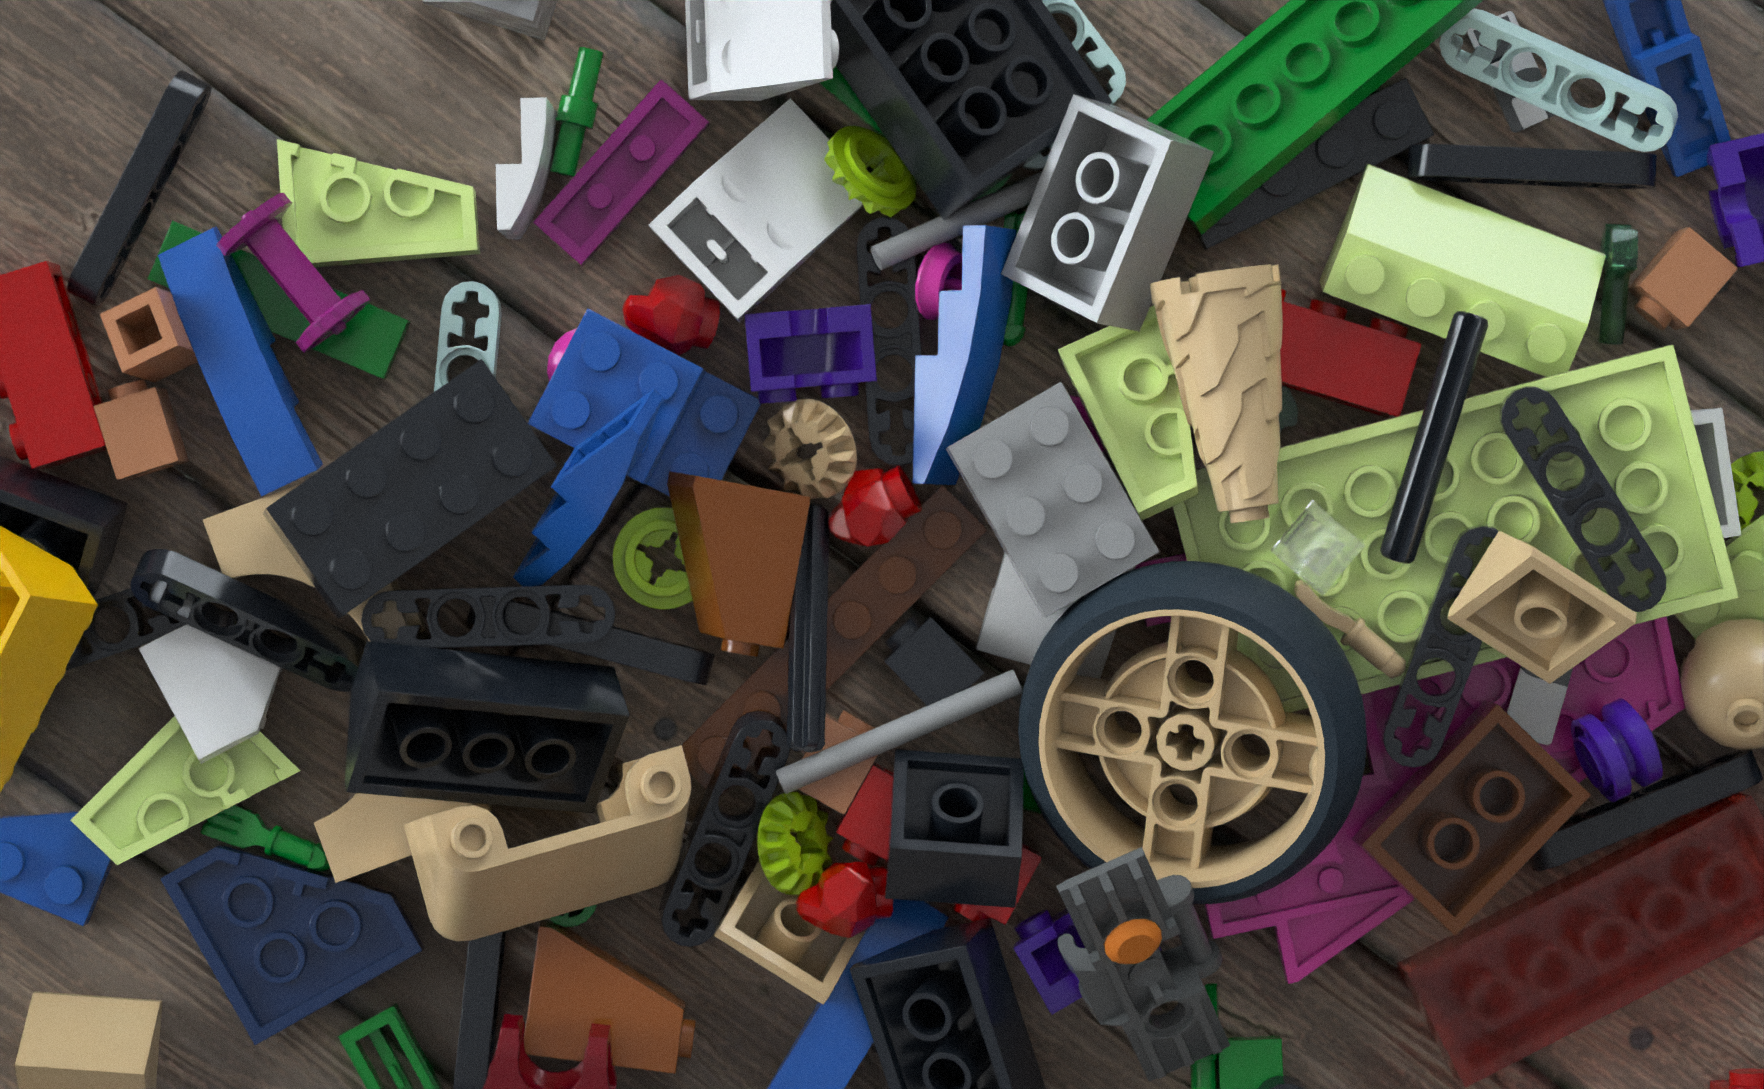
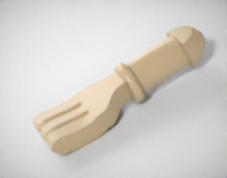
M1302 580L1295 582L1294 592L1299 600L1322 622L1344 632L1340 640L1343 645L1352 647L1374 667L1381 670L1391 679L1404 673L1406 660L1365 625L1364 619L1358 618L1354 621L1348 615L1320 600L1306 582Z

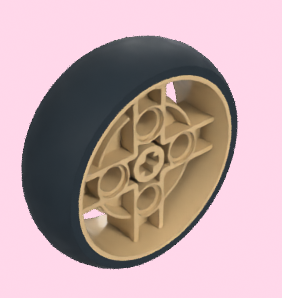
M1171 561L1152 564L1121 574L1082 596L1061 615L1041 642L1032 660L1024 684L1019 709V745L1026 779L1044 819L1067 849L1083 864L1092 869L1142 847L1156 880L1171 875H1182L1190 881L1195 895L1192 904L1225 903L1255 896L1288 880L1311 863L1331 843L1345 823L1360 789L1365 767L1367 733L1362 695L1354 671L1333 634L1308 607L1280 586L1253 573L1218 563ZM1171 616L1169 640L1146 648L1132 656L1115 672L1110 681L1077 675L1080 665L1089 652L1108 634L1138 620ZM1239 632L1264 647L1288 671L1299 687L1309 707L1311 716L1284 711L1280 696L1266 673L1252 659L1236 650ZM1197 660L1206 664L1213 674V682L1200 683L1192 679L1186 671L1185 662ZM1126 711L1133 714L1139 720L1142 732L1130 733L1124 731L1115 720V712ZM1184 724L1194 727V737L1200 739L1198 744L1188 742V733L1181 730ZM1244 734L1260 736L1266 741L1270 754L1265 756L1251 754L1244 748L1241 736ZM1078 752L1099 756L1103 771L1115 791L1133 809L1146 816L1145 829L1122 815L1100 793L1085 770ZM1182 784L1189 787L1197 797V804L1185 805L1178 802L1170 791V785ZM1273 787L1308 793L1298 810L1275 830L1238 844L1211 846L1214 826L1224 824L1247 813L1258 805Z

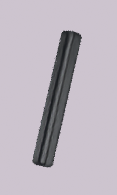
M1457 311L1453 315L1381 544V554L1387 559L1403 564H1411L1415 560L1488 328V320L1482 316L1465 311Z
M810 503L789 616L787 745L793 751L803 753L821 751L825 745L829 512L822 504Z

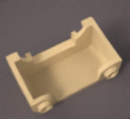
M682 745L617 765L620 776L617 789L608 799L598 803L596 806L600 823L508 849L503 829L498 819L487 809L475 805L457 807L404 824L426 909L434 929L444 938L456 942L475 940L651 889L667 882L674 874L679 861L692 790L691 777Z

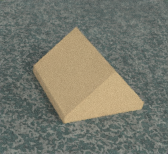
M1498 531L1448 613L1450 621L1549 684L1636 623L1637 613L1543 552L1501 531Z
M758 860L721 918L714 936L824 1005L866 929L852 938H846L830 934L803 920L796 910L798 895L784 894L775 889L766 878L760 860Z
M33 992L15 1062L18 1089H156L162 1000Z

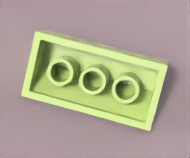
M1367 163L1319 282L1324 293L1445 339L1453 315L1457 311H1465L1482 316L1488 320V328L1480 352L1539 375L1549 377L1568 372L1589 324L1606 255Z

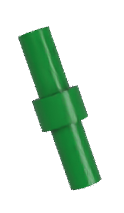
M579 47L569 92L568 95H561L555 119L561 123L550 169L552 173L568 177L576 175L586 129H593L598 104L593 102L604 55L601 51L586 47Z

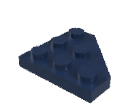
M218 845L160 878L254 1045L259 1044L423 951L425 948L393 892L350 880L336 883L331 875L308 871L306 868L230 847Z

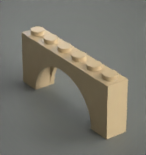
M299 485L203 519L222 574L233 579L255 574H271L292 578L315 587L263 515L264 510ZM397 579L348 612L362 631V612L367 602L378 593L401 590ZM387 601L385 612L375 614L374 616L375 627L381 626L386 628L387 638H398L397 632L402 626L421 625L419 633L426 631L422 613L398 612L396 601ZM356 793L340 809L315 821L314 825L333 877L337 883L411 856V850L404 829V824L461 806L475 805L487 809L489 812L492 811V806L490 804Z

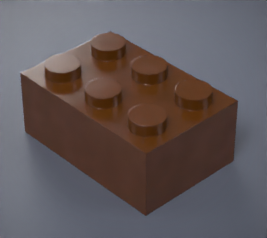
M1484 701L1442 744L1435 759L1421 766L1351 839L1441 927L1456 936L1580 808L1591 794L1498 704Z

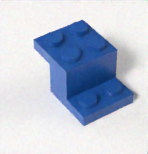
M587 308L527 424L575 448L652 389H655L663 397L647 444L628 476L670 496L667 486L669 471L716 480L723 479L761 404H759L758 398Z

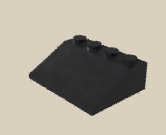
M833 0L830 3L831 30L836 32L839 42L837 69L943 220L1054 144L1073 94L1107 104L1112 103V100L1042 0Z

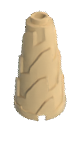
M1279 264L1196 274V277L1188 278L1189 281L1181 282L1180 277L1151 283L1152 304L1155 307L1163 343L1174 369L1187 422L1193 427L1199 456L1209 475L1217 511H1229L1230 523L1270 518L1268 505L1279 503L1277 461L1280 449L1279 413L1282 411L1280 348L1282 346L1283 329L1282 281Z

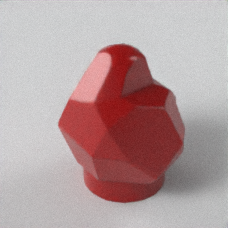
M675 275L656 279L647 296L629 295L623 304L622 311L625 323L632 332L680 356L689 351L692 346L707 349L710 346L719 323L720 303L717 299L705 297V290L701 284L682 275Z
M899 465L886 472L879 468L854 471L842 501L833 508L828 516V527L832 535L849 543L865 547L888 543L907 523L909 517L921 512L922 506L913 484Z
M836 862L821 874L817 885L800 892L796 900V910L803 920L833 935L852 938L872 926L876 919L890 918L892 916L893 899L885 898L886 869L884 867L868 868L865 862Z

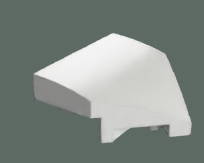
M189 625L182 626L138 648L201 764L259 734L260 729H264L267 720L266 714L279 673L282 672L283 668Z

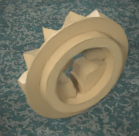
M800 399L784 405L776 415L767 421L770 427V434L762 445L771 451L773 459L768 470L780 473L784 479V490H797L802 495L811 497V499L824 497L827 499L839 493L848 485L856 468V445L847 423L833 408L817 400ZM812 442L815 445L819 442L822 443L823 448L817 450V454L812 458L803 460L797 456L798 448L803 444Z

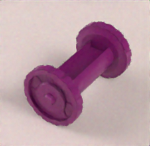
M282 192L273 196L255 210H250L241 217V221L231 228L216 246L225 256L235 253L246 246L252 251L310 323L296 341L300 349L306 353L331 335H338L347 328L346 323L363 310L371 299L363 289L346 296L342 300L278 223L292 205L291 200Z

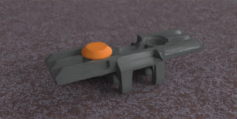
M1140 847L1057 885L1059 894L1085 948L1077 947L1072 935L1063 934L1058 938L1059 950L1067 966L1079 979L1078 985L1081 996L1087 1008L1099 1021L1100 1025L1123 1027L1148 1081L1163 1078L1174 1070L1184 1066L1188 1067L1195 1064L1194 1062L1211 1054L1220 1053L1222 1049L1231 1046L1201 980L1219 969L1223 960L1218 945L1206 936L1192 904L1195 897L1193 887L1186 877L1171 875L1156 880L1144 850ZM1178 935L1182 945L1166 951H1160L1159 945L1161 942ZM1171 1001L1178 1002L1174 1009L1161 1015L1150 1014L1153 1009L1161 1004Z

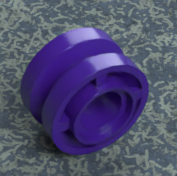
M1619 698L1602 707V721L1592 714H1586L1572 721L1571 735L1578 761L1590 782L1609 801L1616 802L1630 795L1632 791L1631 779L1639 785L1646 787L1662 778L1663 767L1656 740L1644 719L1624 699Z

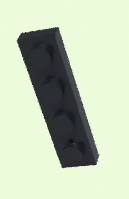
M1407 78L1365 98L1201 235L1194 228L1204 250L1363 172L1367 163L1375 166L1409 149L1410 145L1419 144L1434 136Z

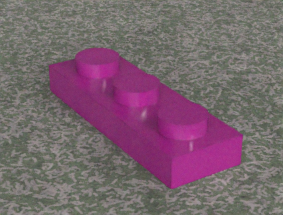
M661 79L533 223L583 267L710 125L709 121Z

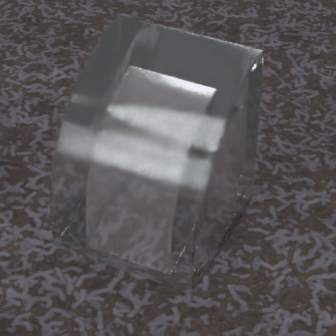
M1312 499L1271 548V551L1308 585L1324 596L1363 549L1365 544L1360 537Z

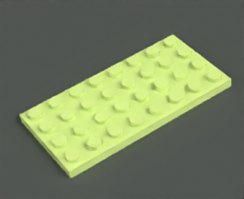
M1674 345L1655 348L1466 398L1415 560L1411 564H1403L1382 556L1380 548L1424 410L1280 447L1277 461L1279 503L1268 505L1270 518L1230 523L1229 511H1217L1209 475L1205 467L1196 469L1199 495L1173 506L1187 561L1218 563L1242 569L1280 586L1297 599L1299 598L1294 592L1295 582L1302 580L1326 604L1348 615L1354 621L1358 618L1364 619L1365 625L1394 648L1406 660L1407 666L1453 544L1460 533L1469 527L1480 524L1492 526L1535 547L1606 593L1503 431L1500 423V407L1505 397L1513 390L1523 386H1536L1549 392L1558 402L1663 568L1666 576L1664 595L1653 608L1643 612H1635L1637 613L1635 624L1739 598ZM1524 398L1516 403L1519 415L1512 420L1513 426L1516 430L1528 427L1540 442L1539 445L1530 446L1527 449L1533 459H1536L1539 453L1548 445L1567 440V435L1562 427L1552 437L1544 428L1540 417L1548 410L1543 401L1533 405ZM1571 452L1556 454L1549 460L1546 467V476L1549 483L1560 490L1574 488L1581 482L1584 475V466L1581 459ZM1607 508L1590 510L1581 522V531L1584 538L1594 545L1609 543L1616 537L1619 530L1617 516L1612 510ZM1484 536L1479 545L1468 543L1465 548L1464 554L1473 560L1469 577L1492 543L1493 539L1491 537ZM1631 538L1617 553L1600 557L1598 562L1602 569H1605L1614 560L1625 578V581L1617 587L1619 593L1623 595L1626 592H1632L1638 598H1642L1649 593L1645 582L1653 575L1649 568L1639 572L1631 565L1624 554L1628 551L1637 550V546ZM1456 572L1450 585L1464 586L1468 579H1465ZM1452 598L1441 609V624L1451 633H1466V630L1448 619L1449 609L1456 599ZM1323 622L1343 649L1354 671L1361 694L1400 685L1403 674L1391 679L1381 670L1374 667L1352 647L1343 645L1340 640L1344 632ZM1239 632L1236 650L1252 659L1266 673L1280 696L1284 711L1294 712L1309 708L1299 687L1281 663L1264 647ZM1482 641L1473 666L1507 656ZM1432 658L1421 664L1416 678L1419 680L1451 672L1454 669L1446 660Z

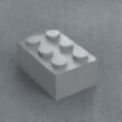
M1073 94L1001 274L1095 323L1140 332L1152 303L1150 284L1161 281L1214 152L1117 106Z
M1062 382L946 448L1036 607L1044 617H1048L1159 552Z

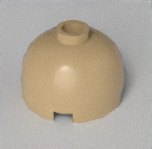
M1752 618L1724 621L1704 630L1695 639V647L1688 653L1687 658L1684 656L1681 665V687L1686 712L1698 730L1720 745L1739 750L1764 748V621Z

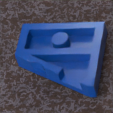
M66 811L40 815L0 817V893L81 926L87 925L113 861L70 821L78 812Z

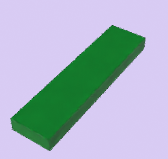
M172 220L158 255L201 234V232ZM244 250L232 253L231 255L271 332L296 342L310 325L308 320L255 255ZM157 255L148 280L169 288ZM333 289L341 300L348 296L343 292ZM367 304L363 310L346 323L347 328L338 335H331L313 348V350L386 380L411 321Z

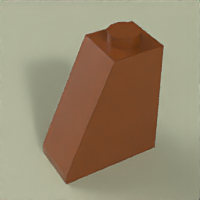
M669 471L667 486L699 632L722 638L720 650L758 657L760 645L784 649L811 497Z
M544 919L538 931L524 1034L525 1051L527 1054L582 1061L588 1045L591 1024L597 1023L611 1025L614 1066L675 1074L679 1057L691 1058L696 1020L684 1019L686 1001L571 929L555 924L551 920Z

